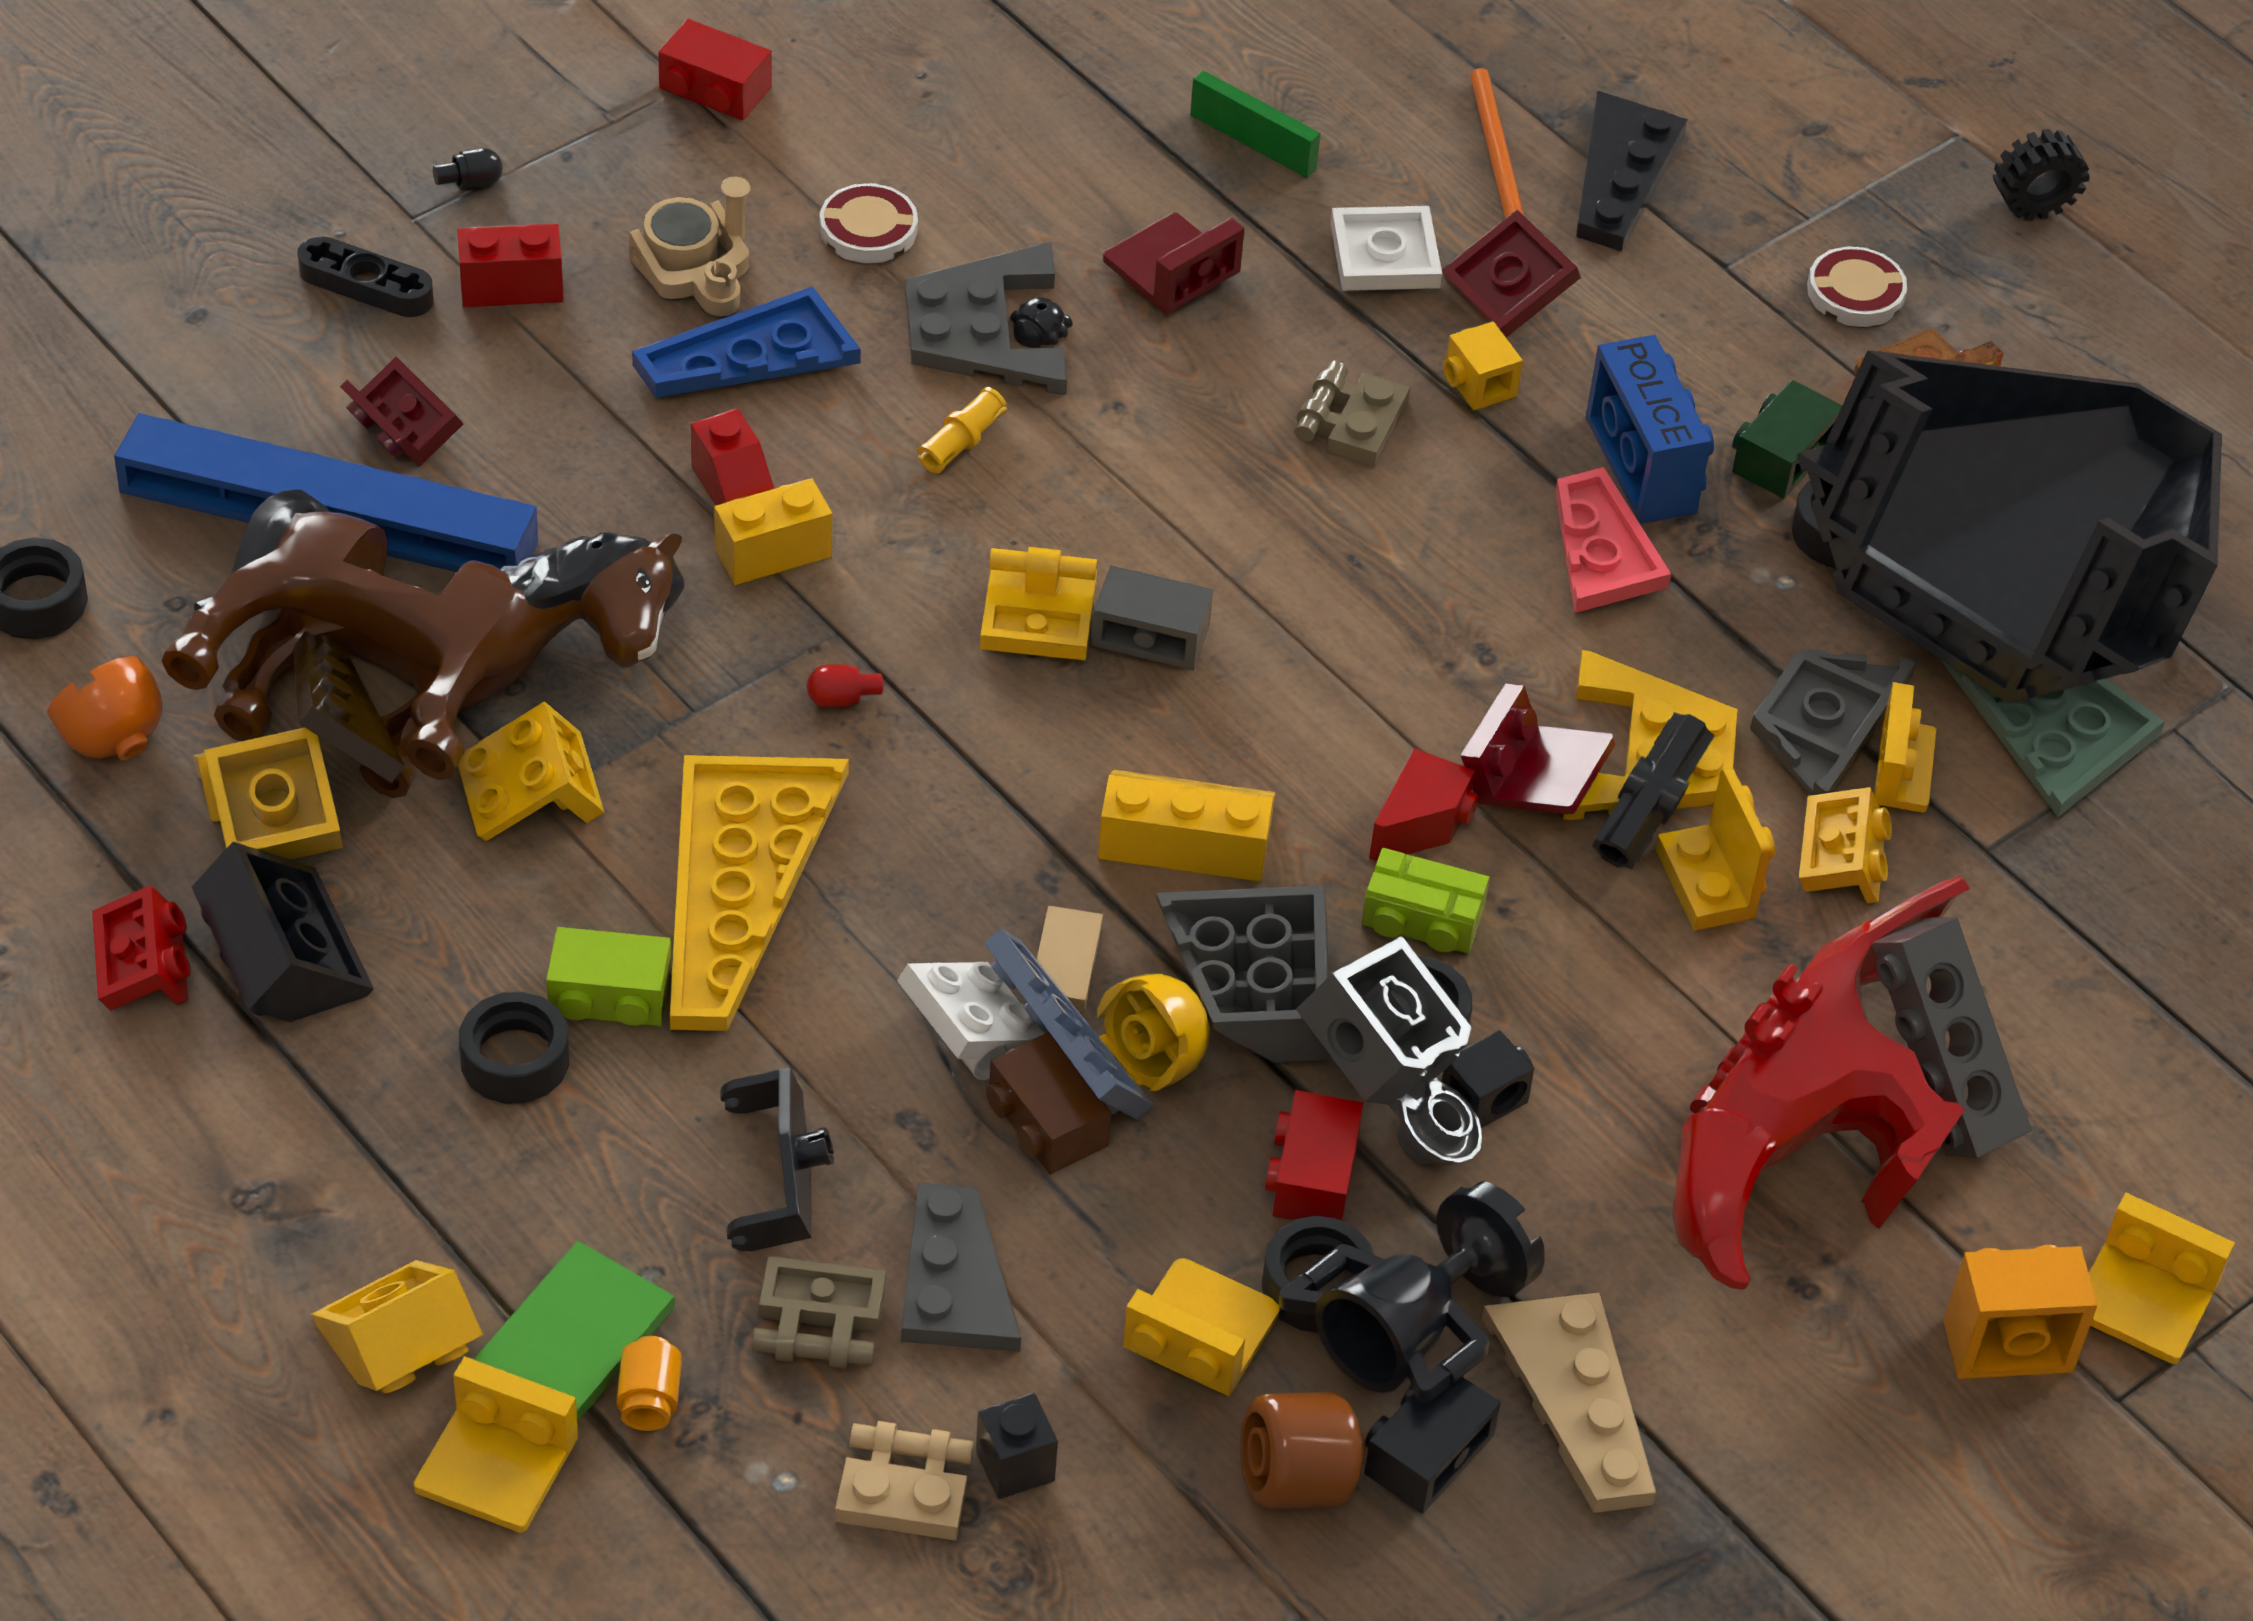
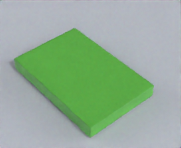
M577 1240L473 1360L576 1397L578 1423L620 1373L623 1348L641 1337L651 1336L674 1310L675 1296Z

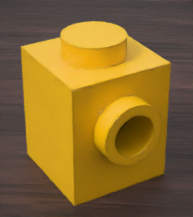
M1493 321L1449 335L1447 356L1443 360V372L1450 386L1458 389L1474 411L1518 396L1523 360Z

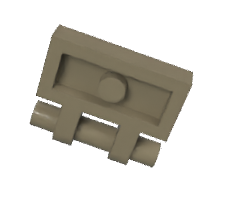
M1332 361L1327 370H1323L1318 374L1312 386L1314 392L1312 398L1302 404L1297 414L1298 425L1295 429V435L1305 442L1313 440L1315 434L1329 437L1327 453L1375 467L1408 403L1410 387L1362 372L1357 384L1354 385L1344 380L1348 372L1347 366L1343 362ZM1334 404L1343 407L1341 415L1330 412V405Z
M768 1256L759 1301V1318L778 1320L780 1324L778 1330L755 1328L752 1351L775 1354V1360L794 1362L795 1357L828 1360L829 1367L848 1369L849 1363L872 1366L875 1342L852 1340L854 1330L878 1333L886 1286V1270ZM800 1323L834 1327L832 1337L799 1333Z

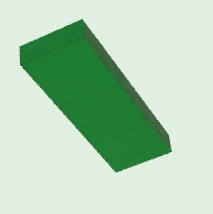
M1204 70L1193 78L1191 116L1305 178H1308L1317 170L1320 132Z

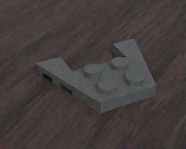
M1043 243L906 279L905 297L911 364L972 377L975 376L976 370L1003 375L1004 383L1023 387L1024 380L1046 384L1047 392L1066 394L1067 374L1064 348H1010L1004 292L1006 289L1054 288L1055 270L1052 244Z

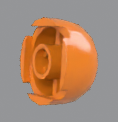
M136 656L118 658L92 669L89 673L94 679L93 682L80 690L72 682L52 700L47 714L60 737L71 749L79 754L97 759H108L118 756L120 760H128L139 755L149 746L147 738L155 731L163 712L162 697L154 676L145 663L141 662L139 657Z

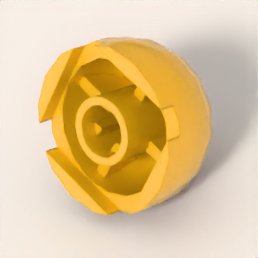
M1146 974L1119 982L1104 993L1098 1006L1097 1019L1105 1016L1104 1026L1106 1034L1099 1037L1139 1086L1145 1085L1151 1088L1149 1091H1159L1171 1086L1197 1069L1209 1046L1210 1027L1206 1011L1200 999L1186 983L1171 976Z

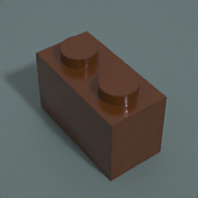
M1050 1032L990 1060L989 1086L986 1087V1096L992 1110L998 1117H1006L1017 1132L1019 1143L1024 1152L1030 1158L1037 1157L1050 1175L1109 1146L1111 1110L1103 1101L1098 1099Z

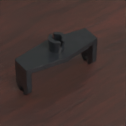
M790 1067L738 1078L725 1083L720 1089V1100L725 1102V1110L729 1112L744 1114L779 1106V1140L786 1207L747 1215L731 1221L727 1226V1239L731 1240L732 1248L741 1251H755L811 1239V1167L834 1164V1157L832 1155L834 1150L827 1128L823 1127L817 1131L807 1133L803 1091Z

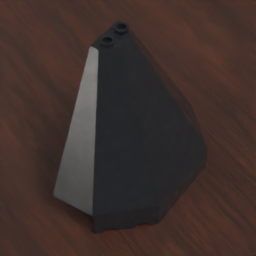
M1867 350L1826 440L1827 445L1797 454L1801 471L1807 469L1816 500L1811 501L1822 541L1829 542L1837 571L1833 572L1832 575L1838 594L2009 704L2038 695L2093 683L2101 679L2136 672L2171 658L2218 566L2222 434L2138 383Z

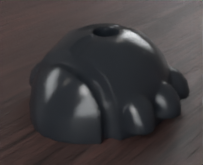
M1042 297L1028 300L1020 305L1019 310L1012 312L1010 315V320L1014 322V338L1019 344L1031 348H1040L1042 345H1057L1061 337L1068 336V328L1073 325L1072 319L1064 314L1057 303Z

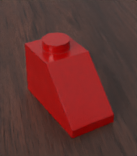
M739 408L691 423V467L715 506L774 489L760 441Z
M1414 748L1374 822L1369 859L1378 861L1382 848L1411 854L1450 843L1460 823L1468 826L1477 808L1479 795L1472 793L1475 770Z

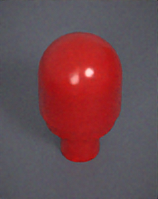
M849 664L822 665L811 672L806 688L810 699L818 706L824 708L851 707L852 704H859L860 696L882 695L883 678L881 673L859 674L858 667L850 666Z

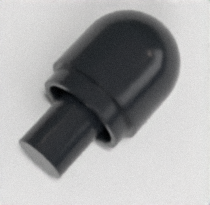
M488 148L460 151L459 154L453 155L452 163L433 166V177L436 185L456 182L459 189L466 188L467 190L492 186L500 179L503 172L501 158L496 152Z

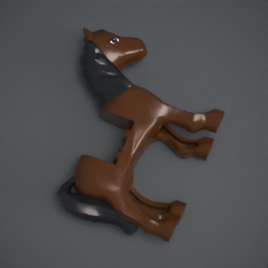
M301 489L285 490L268 497L254 511L242 538L240 549L235 556L231 575L215 596L194 604V612L188 619L182 637L169 644L161 662L167 674L178 684L193 690L207 688L219 669L217 651L230 634L250 618L264 611L280 609L276 621L251 635L245 656L240 664L229 672L222 685L226 694L217 705L214 717L219 727L225 733L240 742L263 737L269 729L272 712L268 705L271 688L279 676L287 668L294 665L293 646L305 631H308L318 639L323 635L328 636L341 644L348 653L383 666L418 692L409 702L396 711L380 717L405 767L393 783L387 781L363 764L360 765L359 769L365 782L378 793L392 798L406 796L417 774V769L424 775L438 780L452 778L465 752L454 728L458 711L469 709L518 681L530 668L537 655L548 642L575 620L583 619L598 634L606 657L621 668H629L637 662L649 659L657 648L662 619L678 600L684 589V578L673 558L682 542V537L676 533H668L650 543L641 537L621 536L612 532H603L593 537L580 536L569 539L559 547L550 548L538 555L523 557L516 565L503 566L500 569L490 564L472 560L465 563L455 573L438 596L421 587L410 586L383 576L387 559V538L382 528L357 517L330 512L317 499Z

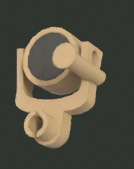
M734 176L725 179L721 183V190L725 194V210L719 200L710 203V207H708L705 203L693 198L676 197L665 199L653 205L645 215L644 237L639 229L629 232L630 261L652 284L661 297L680 299L693 295L700 306L707 313L714 316L731 315L740 307L741 287L737 278L745 274L749 268V249L744 243L745 195L749 193L751 186L746 179ZM718 241L728 251L727 254L717 259Z

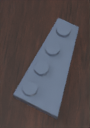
M1002 928L984 943L996 959L991 964V967L1009 988L1014 990L1017 987L1027 1001L1024 1005L1027 1013L1042 1029L1048 1030L1098 1099L1108 1106L1113 1115L1120 1110L1136 1120L1141 1118L1154 1106L1153 1102L1020 939Z

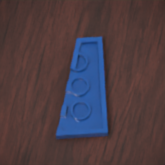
M813 286L632 351V366L655 398L861 363V348Z

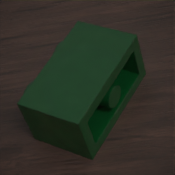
M1791 379L1777 395L1771 393L1765 399L1758 416L1752 423L1746 421L1738 429L1732 442V448L1736 450L1732 472L1785 499L1808 473L1807 469L1801 471L1797 454L1827 445L1826 440L1842 405Z

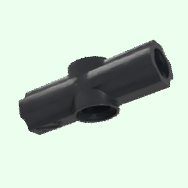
M1674 712L1670 720L1668 719L1647 757L1641 756L1617 797L1620 799L1593 842L1592 846L1600 853L1602 859L1617 868L1626 867L1631 870L1639 862L1660 824L1665 826L1677 808L1690 784L1687 782L1715 736L1708 730L1703 721L1691 714L1683 715Z

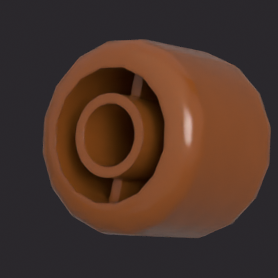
M1335 1392L1262 1394L1252 1401L1246 1410L1241 1426L1240 1463L1248 1492L1259 1506L1265 1509L1338 1507L1348 1501L1355 1493L1365 1459V1441L1352 1405L1343 1396Z

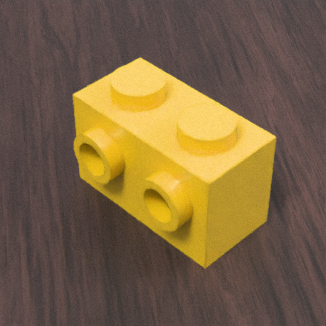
M813 478L783 485L779 488L741 499H735L714 506L715 551L734 586L832 557L833 513Z

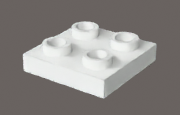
M988 962L911 963L906 965L897 979L898 983L957 1059H962L972 1074L979 1080L989 1079L991 1059L1045 1034L1027 1013L1024 1005L1018 1001Z

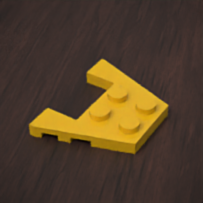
M1582 650L1576 699L1631 707L1625 776L1598 773L1576 812L1573 814H1563V819L1580 820L1584 819L1585 812L1608 810L1610 815L1620 800L1617 797L1641 756L1647 757L1654 746L1655 740L1674 712L1683 715H1693L1703 721L1708 730L1715 735L1687 782L1690 784L1676 809L1713 805L1721 770L1733 768L1738 709L1594 652Z

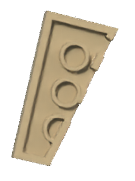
M1600 1293L1484 1306L1482 1321L1490 1335L1496 1334L1506 1351L1504 1359L1515 1378L1521 1377L1533 1398L1532 1407L1543 1425L1548 1424L1559 1443L1558 1452L1592 1511L1597 1513L1653 1506L1656 1491Z

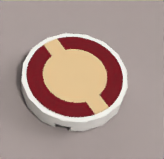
M875 183L854 184L837 190L825 200L819 212L820 234L826 246L829 243L835 248V254L846 260L863 264L883 263L894 259V253L901 251L903 248L905 253L913 246L918 234L917 210L906 195L892 187Z
M1846 246L1827 251L1815 260L1807 281L1808 297L1815 308L1824 315L1826 310L1836 315V321L1847 326L1870 327L1888 322L1894 317L1896 311L1901 310L1907 294L1906 276L1899 265L1882 253L1862 247Z

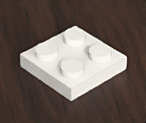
M1429 206L1332 208L1330 224L1342 291L1430 289L1441 287L1442 270Z

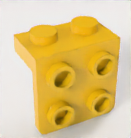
M1180 1258L1173 1262L1153 1295L1139 1289L1133 1295L1126 1307L1123 1347L1229 1397L1277 1321L1280 1307L1273 1298L1189 1259Z

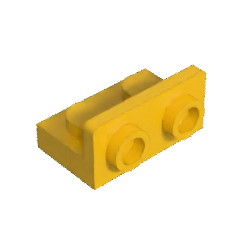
M1893 682L1882 722L1874 796L1878 805L1924 813L1929 805L1937 730L1933 726L1920 724L1921 709L1912 708L1914 686Z
M1871 787L1807 797L1799 880L1805 892L1859 885L1867 904L1879 902L1880 884L1888 878V864L1884 853V841L1891 839L1892 825L1887 808L1879 807Z

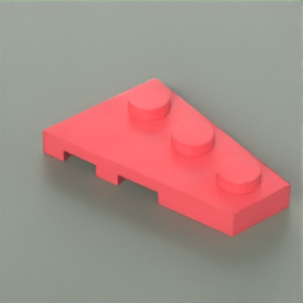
M1604 467L1557 479L1555 497L1574 613L1669 588L1671 572Z

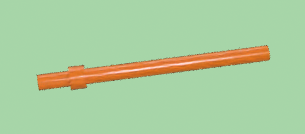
M1478 68L1472 71L1470 79L1504 217H1508L1516 209L1524 215L1489 72L1484 68Z

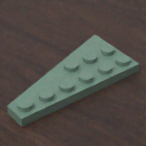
M1942 661L2057 817L2061 816L2158 738L2164 726V720L2106 678L2009 704Z

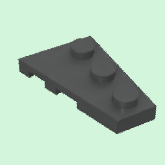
M918 1182L901 1342L1020 1352V1332L977 1187Z

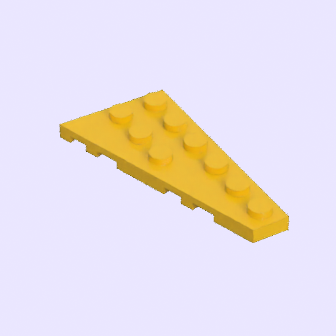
M684 755L670 1030L728 1031L849 774V759Z

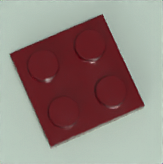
M1518 209L1441 269L1444 280L1487 323L1494 321L1506 338L1581 278L1577 266Z

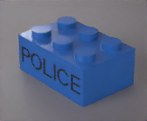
M1656 335L1598 345L1585 418L1638 522L1644 524L1696 514L1701 491H1704L1707 486L1706 467L1709 455H1712L1714 452V438L1710 427L1707 424H1702L1695 410V402L1691 391L1683 388L1677 376L1673 357L1669 353L1665 354Z

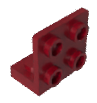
M1174 212L1103 252V262L1167 315L1240 273L1245 228L1233 218H1229L1214 228L1200 232L1180 214Z
M1505 684L1460 756L1465 767L1475 770L1472 790L1473 793L1479 795L1478 804L1573 814L1615 747L1616 743L1613 734L1538 726L1537 714L1532 709L1525 686Z

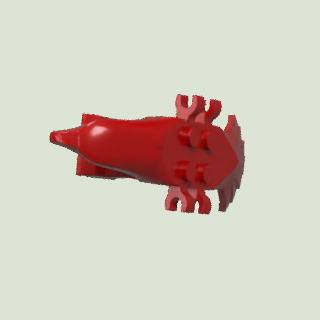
M1960 875L1951 880L1946 879L1908 899L1874 921L1867 920L1820 948L1796 982L1793 975L1796 973L1797 967L1793 964L1787 965L1773 984L1772 996L1766 1004L1761 1003L1756 1007L1745 1022V1033L1734 1047L1730 1048L1717 1068L1718 1072L1710 1084L1704 1085L1691 1102L1690 1111L1694 1114L1688 1117V1121L1683 1124L1681 1131V1149L1672 1217L1679 1244L1692 1257L1699 1258L1713 1279L1732 1289L1744 1290L1749 1285L1751 1278L1745 1268L1741 1247V1234L1744 1212L1757 1176L1763 1170L1782 1161L1823 1133L1858 1130L1876 1145L1881 1164L1861 1200L1866 1208L1870 1222L1879 1229L1918 1180L1964 1112L1965 1108L1960 1104L1945 1101L1928 1086L1914 1051L1880 1033L1868 1022L1861 995V986L1881 981L1876 969L1877 957L1872 943L1922 919L1943 917L1955 898L1970 889L1965 879L1961 878Z

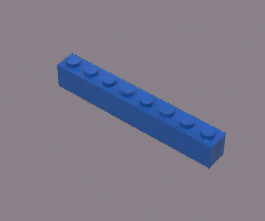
M138 413L114 455L120 493L249 523L254 511L268 497L285 490L301 489L317 499L330 512L357 517L382 528L387 538V556L457 572L465 563L472 560L490 564L499 569L503 566H514L523 557L532 556L539 543L537 506L478 493L465 488L431 482L418 477L380 470L367 465L333 459L316 453L303 452L268 442L239 437L218 430L188 425L166 418Z

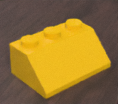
M1113 770L1108 777L1101 814L1098 859L1262 882L1275 792Z

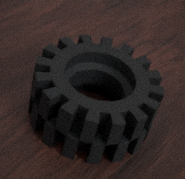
M2050 129L2042 130L2041 137H2037L2036 133L2032 132L2027 134V142L2022 144L2019 139L2013 142L2012 146L2015 150L2013 152L2004 150L2000 155L2003 162H1996L1994 167L1996 174L1993 175V180L2008 208L2013 212L2014 216L2019 219L2023 216L2026 221H2033L2036 214L2040 220L2048 219V212L2052 210L2056 215L2064 212L2061 206L2065 203L2072 206L2077 201L2074 194H2083L2086 190L2083 182H2089L2090 179L2089 167L2069 135L2066 136L2060 130H2057L2053 135Z

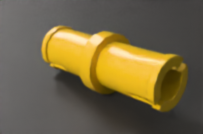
M986 387L961 411L951 412L944 419L943 427L916 450L920 454L918 456L920 463L931 473L939 474L964 449H973L981 441V434L1008 411V408L1004 407L1007 403L1003 396L995 389Z

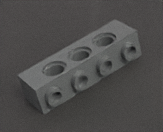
M1958 917L1925 918L1873 942L1872 946L1877 957V973L1881 982L1889 991L1896 1011L1895 1024L1900 1036L1906 1041L1908 1048L1915 1052L1928 1086L1945 1101L1957 1102L1965 1108L1941 1144L1946 1156L1978 1158L2031 1132L2029 1120ZM1928 976L1931 981V991L1929 995L1926 990V981ZM1947 1030L1950 1036L1948 1048H1946L1945 1045V1035ZM1967 1084V1086H1968V1097H1967V1100H1966V1102H1965V1099H1964V1088H1965V1085Z

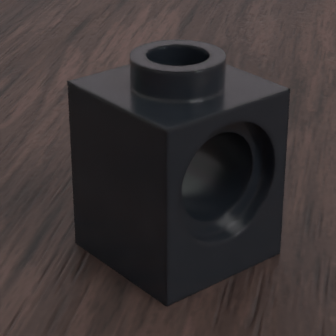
M1498 1030L1461 1050L1459 1057L1443 1071L1441 1082L1457 1090L1471 1104L1480 1120L1481 1128L1528 1103L1535 1068L1525 1050L1519 1046H1514L1501 1030Z

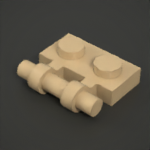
M878 1421L877 1427L853 1423L850 1447L872 1450L873 1452L871 1461L846 1457L835 1508V1522L957 1541L967 1490V1476L946 1473L945 1471L947 1462L971 1465L974 1441L951 1438V1432L932 1429L931 1435L897 1430V1424ZM893 1454L927 1459L925 1469L891 1464Z

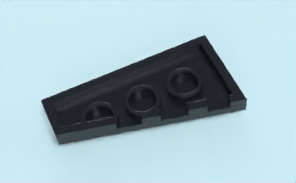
M1597 91L1576 237L1622 252L1685 134L1688 119Z

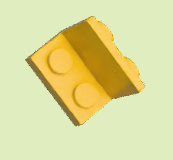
M545 701L466 749L458 764L476 833L484 841L490 840L552 801L562 810L570 809L586 823L605 813L581 732Z
M1733 768L1722 769L1709 824L1658 834L1655 850L1694 931L1756 918L1760 897L1766 891L1765 876L1769 860L1773 859L1775 854L1773 836L1769 828L1766 826L1762 827L1759 822L1749 787L1741 785Z
M2125 1193L2114 1215L2106 1241L2089 1271L2097 1302V1308L2090 1326L2168 1363L2178 1364L2220 1283L2235 1242L2129 1193Z
M464 1356L453 1375L456 1411L414 1481L415 1493L518 1533H524L578 1440L576 1397Z

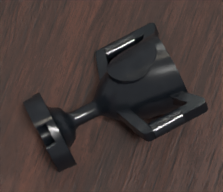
M1480 1181L1472 1188L1464 1189L1460 1187L1440 1204L1436 1216L1437 1232L1448 1257L1437 1266L1426 1263L1422 1258L1415 1255L1402 1254L1383 1259L1355 1247L1342 1244L1331 1250L1282 1288L1279 1296V1307L1284 1311L1315 1315L1319 1337L1330 1358L1344 1374L1358 1385L1370 1391L1387 1393L1395 1391L1409 1378L1417 1400L1421 1403H1428L1483 1361L1489 1351V1337L1453 1300L1451 1285L1463 1276L1475 1287L1490 1295L1500 1297L1516 1295L1541 1274L1545 1263L1544 1244L1541 1236L1536 1237L1530 1242L1523 1227L1517 1220V1217L1525 1211V1208L1514 1197L1500 1187L1489 1182ZM1348 1270L1356 1273L1328 1291L1319 1292L1322 1287L1343 1271ZM1446 1325L1463 1345L1429 1372L1424 1360L1438 1342Z

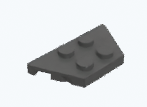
M1799 649L1753 714L1750 730L1810 795L1832 793L1836 790L1884 719L1893 682L1908 684L1913 676L1916 662L1911 659L1899 658L1897 667L1867 664V655L1844 653L1833 655L1821 650Z

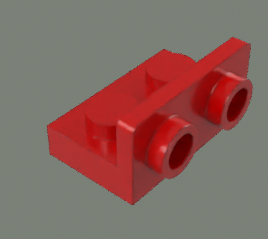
M149 885L92 910L97 991L100 1002L111 1011L157 990H162L175 1004L188 1000L187 977L190 976L191 970L189 961L184 953L183 933L187 930V923L182 910L175 902H168L152 885Z

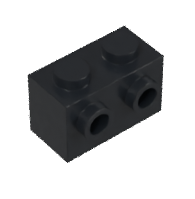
M1461 1377L1428 1403L1419 1402L1410 1385L1401 1400V1407L1391 1418L1385 1415L1380 1417L1368 1432L1365 1439L1368 1453L1364 1474L1421 1514H1424L1494 1436L1501 1402L1464 1377Z

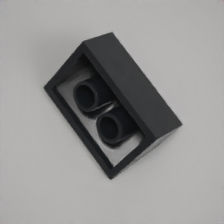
M232 842L192 886L202 909L201 916L211 928L221 950L220 957L230 969L240 991L239 998L243 1005L252 1013L292 1022L365 998L374 990L316 868Z

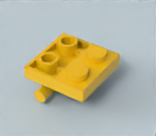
M1029 547L1028 552L991 548L989 569L991 570L980 634V649L1086 661L1097 582V559L1062 556L1061 550Z

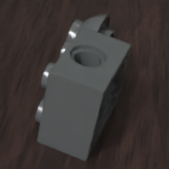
M1402 936L1333 972L1296 1009L1364 1101L1389 1105L1400 1123L1397 1132L1398 1142L1410 1159L1424 1165L1433 1163L1454 1165L1471 1160L1479 1152L1483 1134L1480 1120L1471 1104L1457 1090L1443 1082H1439L1436 1078L1459 1057L1460 1051L1467 1045L1471 1026Z

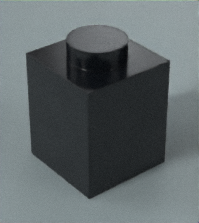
M1035 1393L978 1411L976 1453L998 1500L1055 1481L1058 1440Z

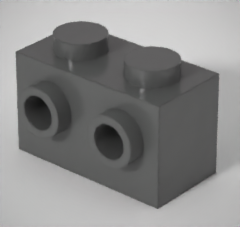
M1110 565L1093 611L1091 646L1194 670L1210 626L1213 589Z

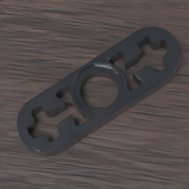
M325 236L309 238L298 248L299 273L301 278L309 284L403 317L423 315L433 306L432 278L422 269ZM361 272H373L378 275L377 278L371 281H358L353 278Z

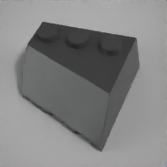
M1325 885L1156 893L1157 902L1213 1030L1274 1063L1331 1060L1330 1054L1296 1011L1329 977Z

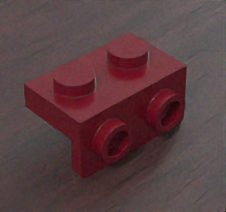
M397 356L360 391L349 380H346L340 386L353 400L346 406V409L367 430L375 423L381 429L375 437L396 459L405 453L419 467L464 425L457 415Z

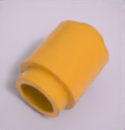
M644 1336L637 1341L629 1343L622 1350L616 1404L621 1411L622 1421L633 1429L641 1431L660 1430L669 1424L670 1417L677 1411L682 1354L664 1338Z

